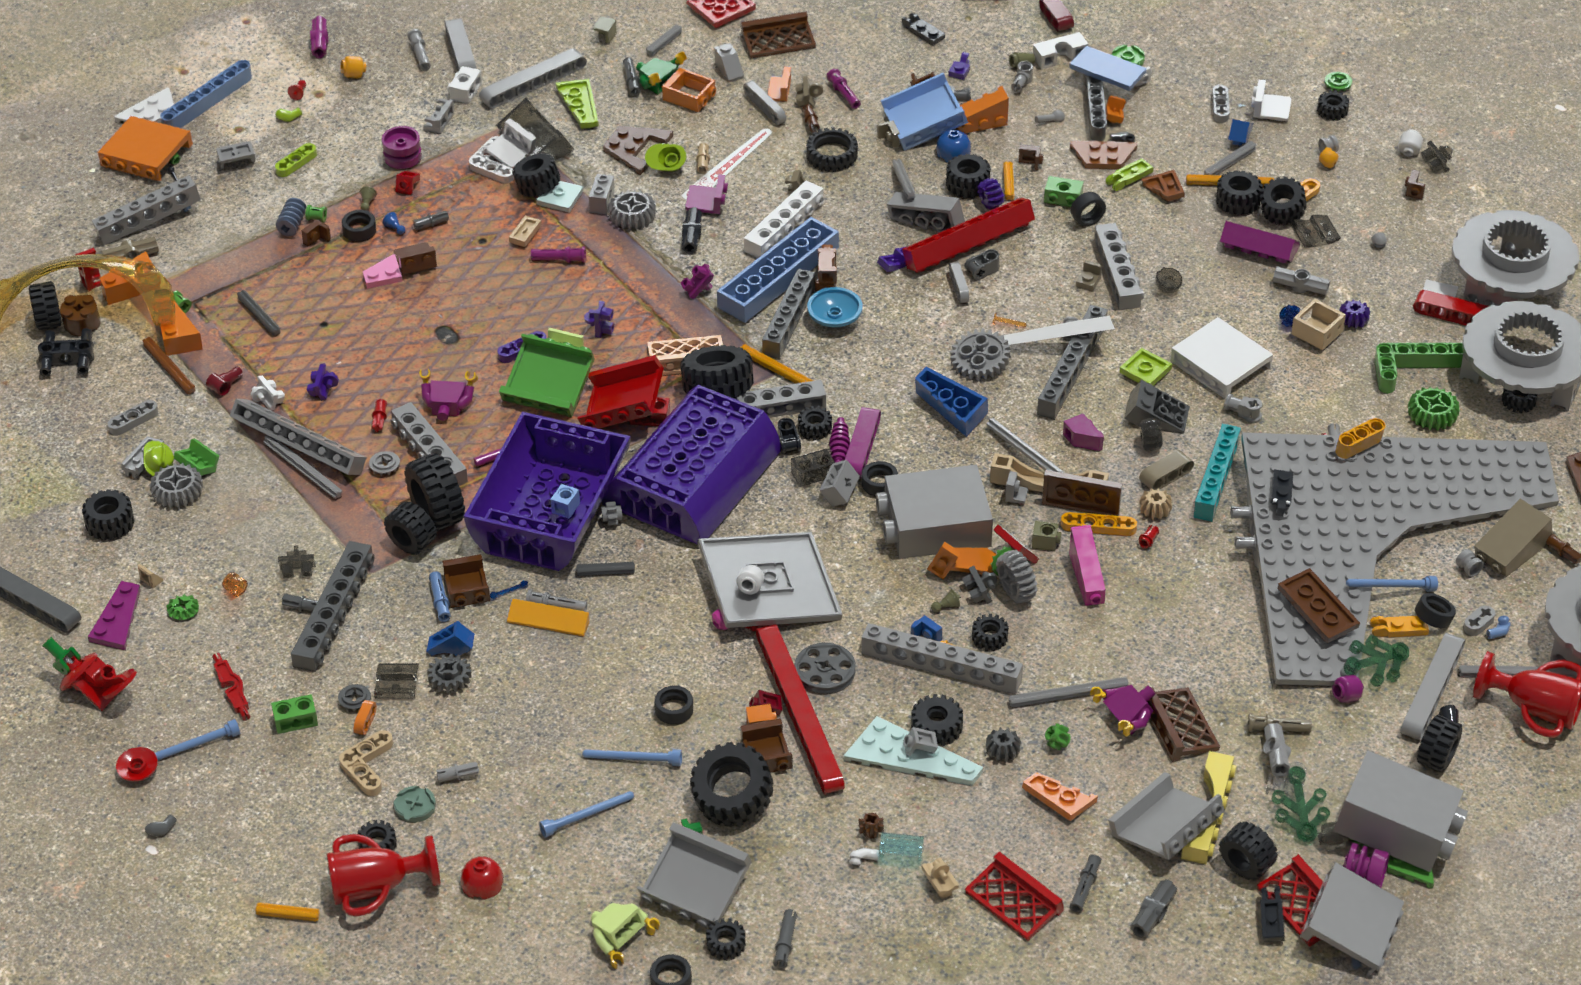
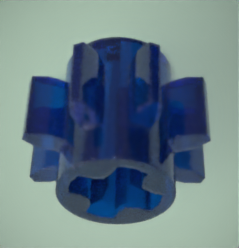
M1289 304L1283 307L1279 313V319L1283 320L1281 324L1287 328L1289 326L1293 327V319L1301 308Z

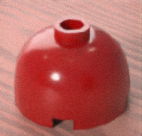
M486 856L472 858L461 870V887L463 892L470 898L474 899L475 896L480 897L481 900H486L497 895L502 889V884L504 883L503 872L500 865L492 858Z

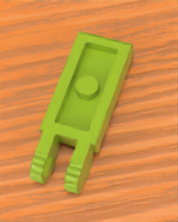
M1141 158L1109 175L1105 179V183L1108 186L1112 185V189L1117 192L1122 190L1125 185L1127 186L1153 173L1154 167Z

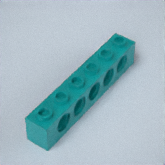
M1222 423L1195 500L1193 518L1213 522L1239 446L1241 427Z

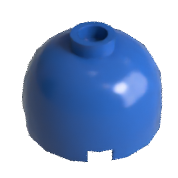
M946 131L938 138L936 154L938 158L942 157L948 163L949 160H952L953 157H958V155H970L971 142L968 136L961 131Z

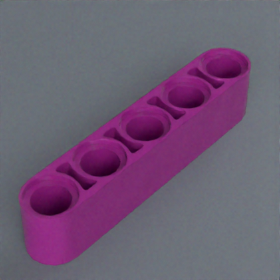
M861 407L845 460H848L859 474V479H862V470L867 465L879 427L880 409Z

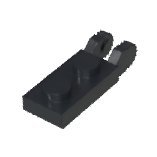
M910 13L909 18L904 17L901 19L904 27L932 46L945 39L944 32L920 19L915 13Z
M1275 886V899L1269 900L1267 888H1261L1262 900H1260L1263 943L1285 941L1283 901L1280 886Z

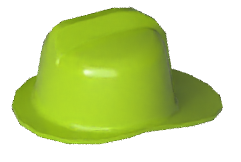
M654 144L649 147L645 154V161L649 167L655 170L670 172L679 170L687 158L685 149L677 144Z
M150 441L145 444L143 463L144 468L151 476H154L155 472H159L160 468L165 469L167 465L173 466L174 455L169 446L160 441Z

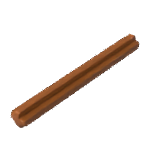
M151 337L143 339V346L187 394L194 393V384Z

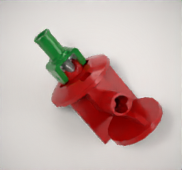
M52 637L42 645L55 657V662L52 666L64 675L59 689L65 691L74 687L77 691L80 690L101 711L137 674L136 670L132 668L116 675L113 666L105 664L96 652L81 658L74 647L63 649Z

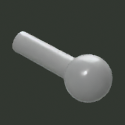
M1055 110L1052 114L1035 116L1034 120L1036 123L1047 121L1062 122L1065 119V114L1061 110Z

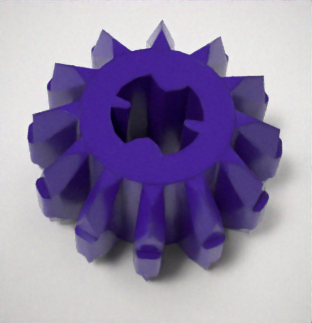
M988 178L980 182L978 193L984 207L994 209L1002 205L1004 194L998 180Z
M1352 299L1351 302L1346 300L1344 304H1341L1339 311L1346 314L1344 325H1348V328H1363L1365 324H1368L1370 308L1367 307V303H1361L1360 300L1354 301Z

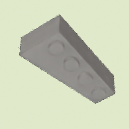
M895 192L887 203L890 219L909 225L914 223L925 230L928 228L936 230L937 233L965 222L960 199L955 197L915 194L916 197L914 199H907L905 193Z

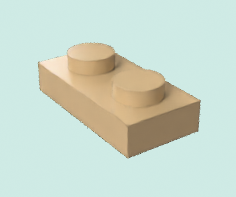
M524 216L509 236V243L526 247L542 226L541 220Z

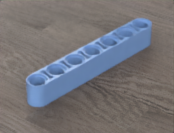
M247 60L237 61L161 113V123L182 128L252 79L250 62Z

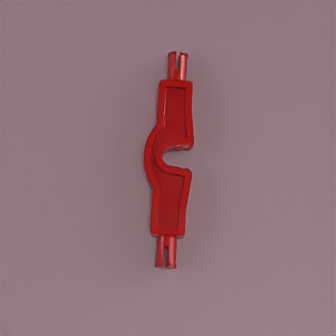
M217 653V656L213 654L212 658L215 661L214 669L221 687H230L225 690L226 698L236 714L240 713L244 721H246V717L249 720L251 716L248 712V702L244 696L242 679L239 675L233 673L228 661L223 660L220 653Z

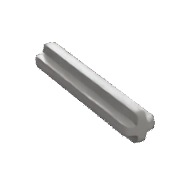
M678 24L674 25L646 48V54L653 56L682 32V27Z

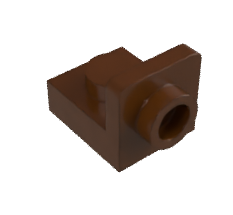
M315 220L301 230L303 244L307 247L320 238L327 242L331 240L330 228L318 220Z

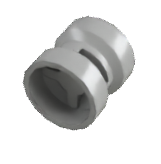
M1470 549L1462 551L1456 558V564L1460 568H1464L1465 573L1470 577L1476 576L1484 567V563L1479 558H1476Z

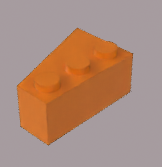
M1003 86L998 87L997 91L989 95L988 93L983 94V97L978 100H970L961 104L960 107L963 108L968 123L955 128V130L970 133L1007 126L1009 98Z
M146 251L99 278L102 294L108 305L160 289L158 273Z
M175 301L157 303L156 307L166 355L170 356L203 350L200 332Z

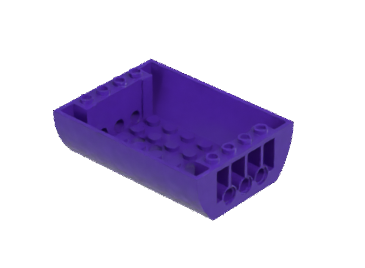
M697 385L688 392L611 480L602 500V505L606 506L607 502H615L616 506L621 505L623 514L698 545V539L710 537L781 452L778 433L772 421L763 410Z

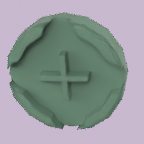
M420 786L406 787L399 791L393 803L395 814L401 820L411 823L428 819L435 812L436 808L434 794L429 789H423Z

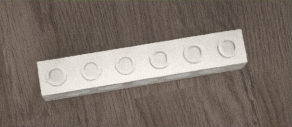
M805 181L744 237V252L759 258L790 234L816 208L823 204V188Z

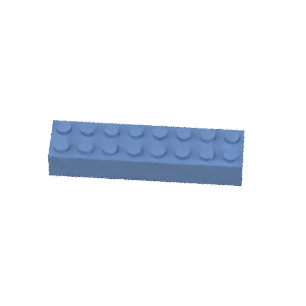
M810 217L718 289L717 307L746 323L788 289L797 269L811 271L818 265V248H822L823 244H831L837 250L839 248V231Z

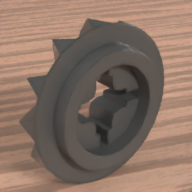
M360 684L348 685L338 695L340 706L344 707L346 711L352 709L354 712L357 708H361L364 700L370 701L371 699L370 690ZM356 694V701H352L354 695Z

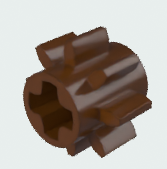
M865 813L864 818L859 819V834H864L866 839L878 838L879 833H884V819L879 818L876 813Z

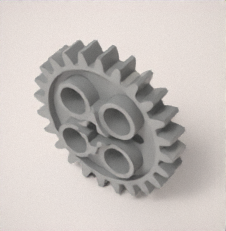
M982 328L981 332L975 329L973 334L968 331V336L961 335V340L956 339V345H952L950 359L953 369H956L958 374L962 372L963 377L969 375L970 380L974 376H976L977 380L980 379V376H983L986 380L987 375L993 378L994 372L1000 374V369H1006L1005 364H1009V358H1011L1008 340H1004V335L999 336L998 331L992 334V329L988 332H985L984 328Z

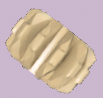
M1151 488L1150 491H1144L1139 500L1141 513L1145 514V518L1152 517V520L1154 518L1161 520L1162 517H1168L1169 512L1172 510L1171 495L1167 494L1166 490L1160 491L1159 488L1157 490Z

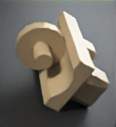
M941 857L931 863L921 865V869L941 899L951 896L952 891L959 889V884L949 871L948 864Z

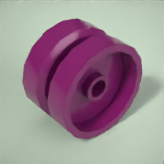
M396 126L388 129L382 135L383 158L388 166L395 169H407L420 162L422 151L420 135L417 130L408 126Z

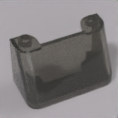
M527 98L521 101L495 125L500 130L498 134L502 135L505 122L510 118L526 131L532 133L536 137L534 152L530 155L545 153L553 156L554 160L571 154L575 150L558 129H555Z

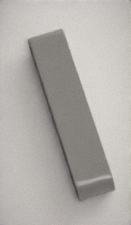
M462 19L444 21L457 70L459 71L462 66L476 69Z

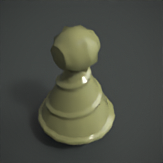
M365 186L360 189L363 199L360 209L369 211V203L376 197L377 191L372 187Z
M951 589L940 603H932L931 609L934 612H939L941 607L959 608V598L961 596Z

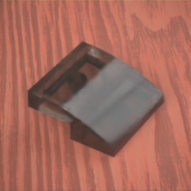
M1312 214L1309 220L1293 219L1291 224L1304 248L1329 245L1339 241L1341 238L1327 215Z
M378 663L374 699H415L419 663Z

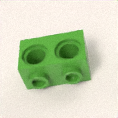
M312 694L271 703L277 734L318 726Z

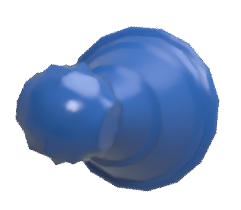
M390 212L384 217L382 222L384 227L396 229L399 235L405 233L406 228L403 225H399L395 212Z

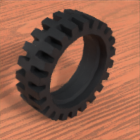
M831 127V130L824 128V131L819 129L818 133L813 132L807 139V160L810 165L813 164L814 168L818 167L821 171L825 169V172L830 170L836 172V169L843 171V168L848 169L849 166L854 165L858 158L857 139L847 130L842 132V128H838V130H835V127ZM825 144H839L848 148V151L837 156H828L819 153L816 149Z

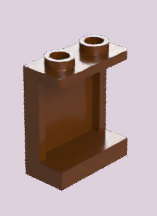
M481 554L442 561L451 608L490 601V591L485 577Z
M781 718L740 726L741 742L745 744L746 748L752 746L756 752L761 753L770 773L793 769V756L788 750L783 735Z

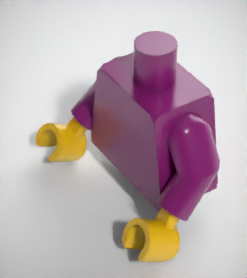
M420 369L419 375L423 380V384H421L422 399L426 406L432 409V414L437 415L439 420L445 421L448 419V416H458L461 410L471 404L474 393L473 383H476L478 380L475 372L471 379H469L470 372L467 371L465 373V378L468 381L467 384L466 382L431 380L429 383L428 380L431 378L430 370L428 369L427 376H422V370Z
M1132 684L1104 690L1100 687L1091 688L1090 696H1093V701L1099 703L1101 698L1104 699V704L1119 720L1118 731L1123 730L1124 736L1132 735L1135 731L1147 726L1149 718L1153 713V709L1147 701L1156 695L1149 685L1140 692Z

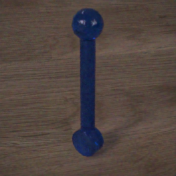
M524 580L519 585L499 592H491L490 598L496 599L499 595L519 588L526 589L528 588V582Z

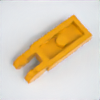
M1378 616L1370 619V625L1373 627L1372 634L1375 637L1427 636L1429 634L1428 624L1424 623L1418 616L1385 618Z

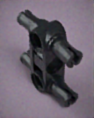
M89 328L83 329L81 331V339L55 341L54 331H45L44 340L38 345L40 375L43 377L50 376L52 366L78 364L77 370L79 374H87L89 363L95 358L92 330Z

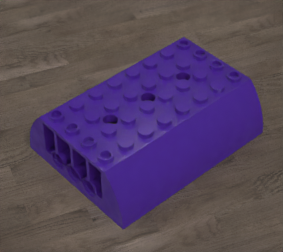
M522 412L464 515L465 525L470 536L485 554L560 571L571 561L608 490L609 483L615 477L630 446V436ZM561 484L579 489L580 504L570 518L553 514L551 507H548L551 505L550 499Z

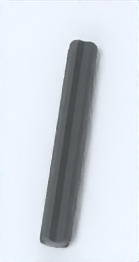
M245 290L237 293L238 299L273 336L281 333L280 327Z

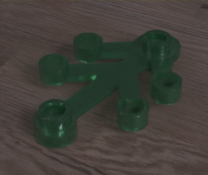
M1370 635L1366 639L1365 645L1358 640H1354L1349 649L1354 654L1362 652L1371 657L1362 660L1356 657H1349L1343 667L1347 675H1356L1360 669L1377 664L1375 674L1371 677L1370 682L1373 686L1380 687L1385 680L1384 672L1388 660L1393 659V663L1386 677L1391 682L1398 680L1401 662L1408 659L1409 648L1405 643L1397 642L1391 645L1379 640L1374 635ZM1378 647L1387 652L1382 653L1378 650H1375V648Z
M1293 766L1288 772L1287 779L1293 785L1296 803L1288 798L1282 790H1275L1271 800L1275 804H1283L1299 816L1300 822L1290 816L1286 809L1279 808L1276 811L1275 819L1279 823L1286 822L1296 830V836L1299 840L1308 843L1316 839V828L1322 821H1327L1330 816V810L1327 807H1320L1316 816L1310 822L1308 814L1318 803L1324 802L1327 793L1324 789L1317 788L1310 800L1305 803L1302 782L1306 773L1303 768ZM1275 795H1279L1281 799L1276 798ZM1320 812H1324L1326 816L1321 815Z

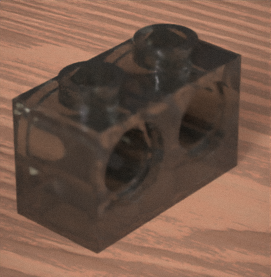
M826 448L791 458V473L799 487L824 481L831 465L835 462Z

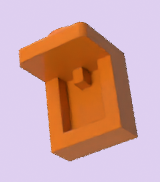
M1109 96L1105 106L1106 120L1111 123L1122 124L1124 120L1123 108L1126 103L1125 99Z

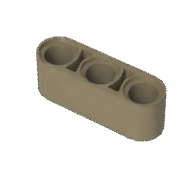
M1177 450L1143 469L1139 480L1150 489H1162L1188 474L1193 469L1194 462L1182 451Z

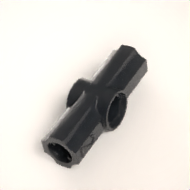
M691 207L686 211L685 222L682 225L683 239L681 245L682 250L686 254H693V252L697 251L698 240L701 239L702 211L698 210L697 207Z

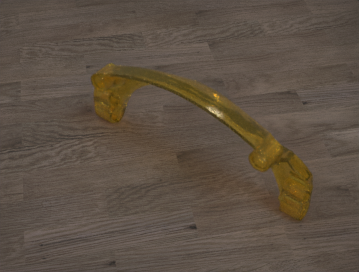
M74 255L41 263L0 281V321L12 301L27 286L39 278L61 269L94 267L115 273L131 283L147 304L155 326L175 324V297L172 285L151 262L115 255Z

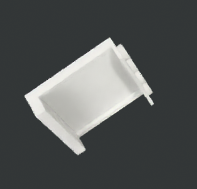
M1219 317L1172 347L1171 362L1224 399H1226L1228 394H1231V387L1263 365L1271 369L1273 359L1272 353Z

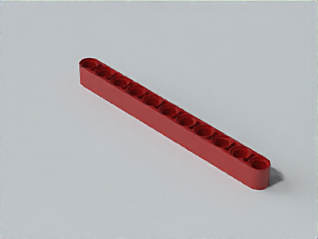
M774 624L756 629L759 646L823 794L845 789L840 768L778 626Z

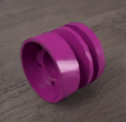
M1353 843L1345 857L1343 867L1382 888L1390 853L1375 849L1372 856L1367 857V846H1363L1361 854H1358L1359 844Z

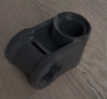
M790 418L780 419L778 421V436L781 444V453L785 454V452L793 450L801 451V441L794 421Z

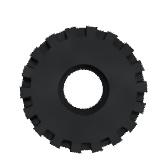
M933 694V698H930L929 695L924 696V701L920 698L917 704L913 706L911 729L915 727L935 732L937 744L941 743V747L946 746V742L952 744L954 739L957 740L959 734L962 733V707H960L958 702L954 703L953 698L946 699V695L937 697V694ZM941 717L944 718V720L933 721L930 718Z

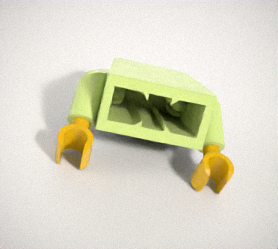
M611 903L602 912L595 911L591 916L595 941L606 955L609 954L611 966L614 969L618 968L614 960L618 959L624 964L623 954L615 952L614 949L618 950L645 924L647 925L646 932L649 935H655V928L659 930V920L656 918L649 919L648 915L635 904L622 905Z

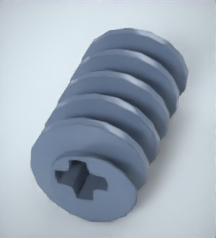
M294 197L286 200L276 221V228L281 234L285 236H294L305 215V202Z

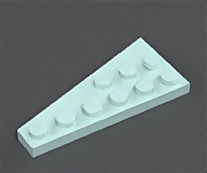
M876 716L843 756V761L851 763V760L862 762V765L866 766L875 764L882 766L886 770L912 775L921 773L933 779L934 776L946 778L948 782L973 786L983 773L982 766L938 746L935 753L915 749L911 756L906 755L903 740L909 734V731Z

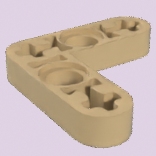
M385 730L379 731L345 750L339 756L341 769L368 796L378 795L382 790L380 778L366 763L392 748V734ZM365 748L371 749L369 753L361 752ZM362 770L366 772L362 776L355 775L357 771Z

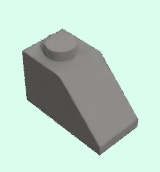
M728 43L714 47L715 64L728 83L743 79V70L733 46Z

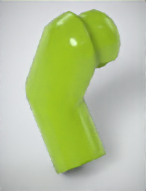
M300 108L292 111L279 109L275 113L276 118L286 122H290L302 115Z

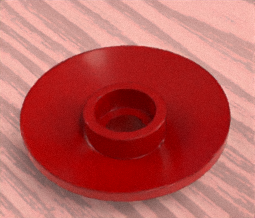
M134 747L126 750L119 756L116 762V771L124 780L131 782L141 781L150 777L155 772L158 766V759L151 749Z

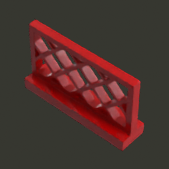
M999 851L993 856L994 861L964 890L965 893L1029 941L1055 915L1059 916L1064 911L1063 899ZM995 869L1001 874V879L989 880L988 875ZM1013 883L1017 886V891L1004 892V884ZM1001 884V892L989 893V885ZM986 885V893L977 894L973 891L977 886ZM1017 896V904L1005 905L1004 897ZM1020 896H1030L1033 899V903L1020 904ZM1002 897V905L992 906L989 903V898ZM1036 908H1046L1049 911L1045 916H1036ZM1020 909H1033V916L1021 917ZM1005 910H1018V917L1008 918L1005 916ZM1034 922V927L1029 932H1026L1021 928V923Z
M1298 854L1292 858V863L1257 884V888L1261 892L1262 887H1267L1270 884L1279 885L1280 890L1282 885L1294 887L1293 894L1281 893V898L1292 900L1291 907L1283 906L1284 919L1300 936L1303 931L1300 927L1304 928L1308 915L1311 912L1309 909L1310 902H1315L1323 881ZM1291 871L1296 876L1295 881L1283 880L1284 875ZM1297 887L1307 888L1309 890L1308 896L1296 895ZM1268 891V900L1275 899L1274 892ZM1295 900L1307 901L1306 909L1294 908ZM1293 913L1305 914L1304 922L1294 921L1292 919ZM1317 936L1311 937L1308 941L1302 938L1309 947L1321 940Z

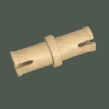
M706 143L698 145L696 161L698 163L697 171L700 174L707 173L710 155L708 154L709 145Z

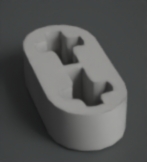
M1490 606L1479 607L1465 619L1464 632L1470 636L1481 634L1494 622L1495 610Z

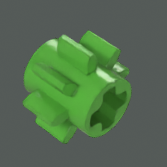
M1058 723L1055 726H1050L1045 732V739L1048 740L1046 745L1060 750L1061 747H1067L1071 740V735L1067 733L1069 728Z

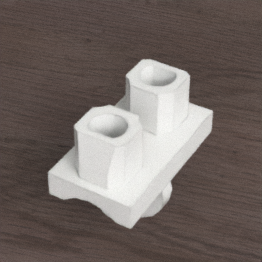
M263 375L257 376L258 385L252 388V400L255 402L261 401L269 410H275L276 404L283 403L285 394L282 390L276 391V383L273 380H266Z

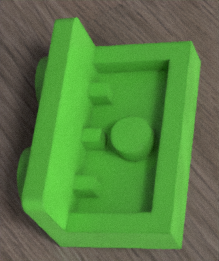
M194 438L191 439L188 449L174 452V459L185 466L190 464L191 468H196L197 472L203 476L216 472L219 455Z

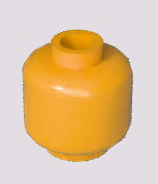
M346 56L344 60H341L340 71L346 78H361L367 68L366 63L359 56Z

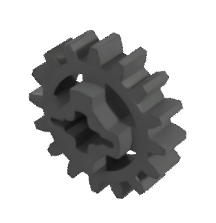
M450 654L449 657L442 655V659L435 658V663H430V668L427 669L428 682L432 684V688L438 687L439 692L443 689H446V693H449L450 689L457 692L458 687L464 689V683L469 684V678H472L470 663L467 664L466 658L461 660L460 655L456 656V658L453 657V654Z

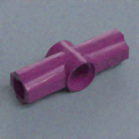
M316 16L312 19V30H310L312 56H315L317 59L327 55V44L329 43L327 19L322 16Z

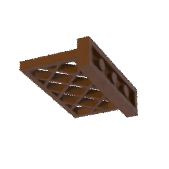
M806 11L741 22V36L744 38L750 59L816 48ZM806 28L804 33L797 29ZM784 31H790L788 35L781 33ZM793 33H794V34L800 36V38H799L798 40H796V39L792 38L791 36H792ZM766 34H774L771 38L765 36ZM754 36L757 37L755 41L748 38ZM778 36L784 40L780 43L774 39ZM803 38L809 40L811 43L805 44L801 41L803 40ZM760 39L767 41L765 46L758 43ZM787 41L794 43L793 46H787L784 44ZM770 44L778 46L776 49L769 48ZM756 46L761 51L753 52L752 49Z
M1189 687L1156 691V695L1147 701L1153 709L1149 719L1172 762L1180 761L1181 756L1219 751L1220 745ZM1185 695L1187 702L1177 698V696ZM1159 698H1165L1170 702L1169 704H1166L1160 701ZM1172 703L1182 706V710L1172 707ZM1186 709L1193 711L1195 713V717L1185 713L1184 711ZM1167 711L1177 715V718L1174 719L1168 716ZM1182 717L1191 723L1187 725L1179 721V719ZM1193 724L1201 726L1204 729L1203 732L1192 727ZM1177 726L1186 731L1182 734L1176 731L1174 727ZM1190 732L1196 736H1199L1198 740H1195L1187 736V734ZM1203 738L1211 742V745H1206L1200 741ZM1185 741L1194 746L1185 748L1182 742Z

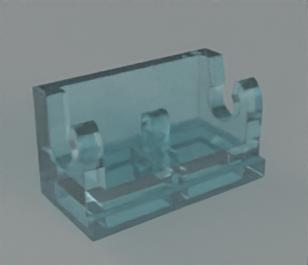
M881 832L879 857H884V854L918 857V861L923 860L924 836Z

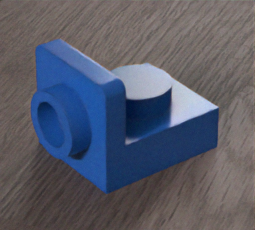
M924 615L912 623L911 634L916 636L923 635L924 638L940 642L942 640V627Z

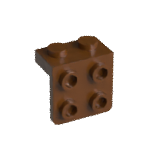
M426 242L398 248L393 251L402 275L437 267L434 246L430 247Z

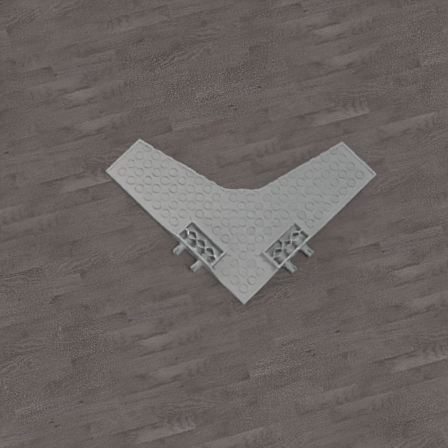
M1334 423L1328 425L1329 435L1242 432L1241 442L1246 471L1247 506H1231L1230 515L1231 519H1248L1251 537L1235 536L1234 546L1235 549L1253 550L1254 565L1258 569L1262 585L1275 684L1333 686L1334 681L1338 677L1346 675H1356L1359 677L1372 587H1348L1346 581L1348 579H1373L1376 560L1382 552L1393 546L1403 534L1405 535L1407 532L1422 526L1425 529L1432 527L1434 524L1442 523V525H1448L1451 521L1465 522L1488 518L1492 514L1505 515L1520 498L1536 509L1557 506L1559 498L1547 443L1382 437L1381 442L1350 458L1343 459L1335 453L1340 436V426L1336 423V429H1334ZM1274 469L1294 472L1291 505L1285 508L1284 516H1276V505L1270 503ZM1310 568L1360 622L1359 628L1327 644L1277 589L1278 583Z

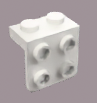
M1259 80L1258 86H1254L1251 107H1254L1253 117L1287 121L1291 98L1264 94L1266 80Z
M509 118L505 122L503 134L488 145L486 151L502 164L513 169L519 161L534 152L536 137Z

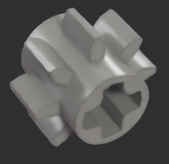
M607 502L606 507H601L603 522L608 521V525H617L618 520H622L621 505L616 506L615 502Z

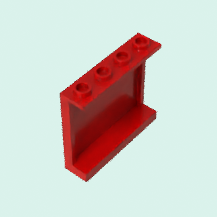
M653 355L589 372L588 378L593 384V389L586 415L577 418L580 424L599 429L653 415L664 370L657 356Z

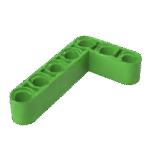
M1462 343L1378 344L1376 346L1374 364L1379 390L1387 394L1395 391L1397 380L1396 368H1461L1463 359Z

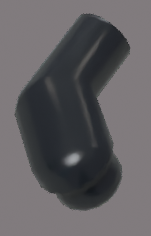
M1126 131L1109 135L1110 141L1135 142V135Z

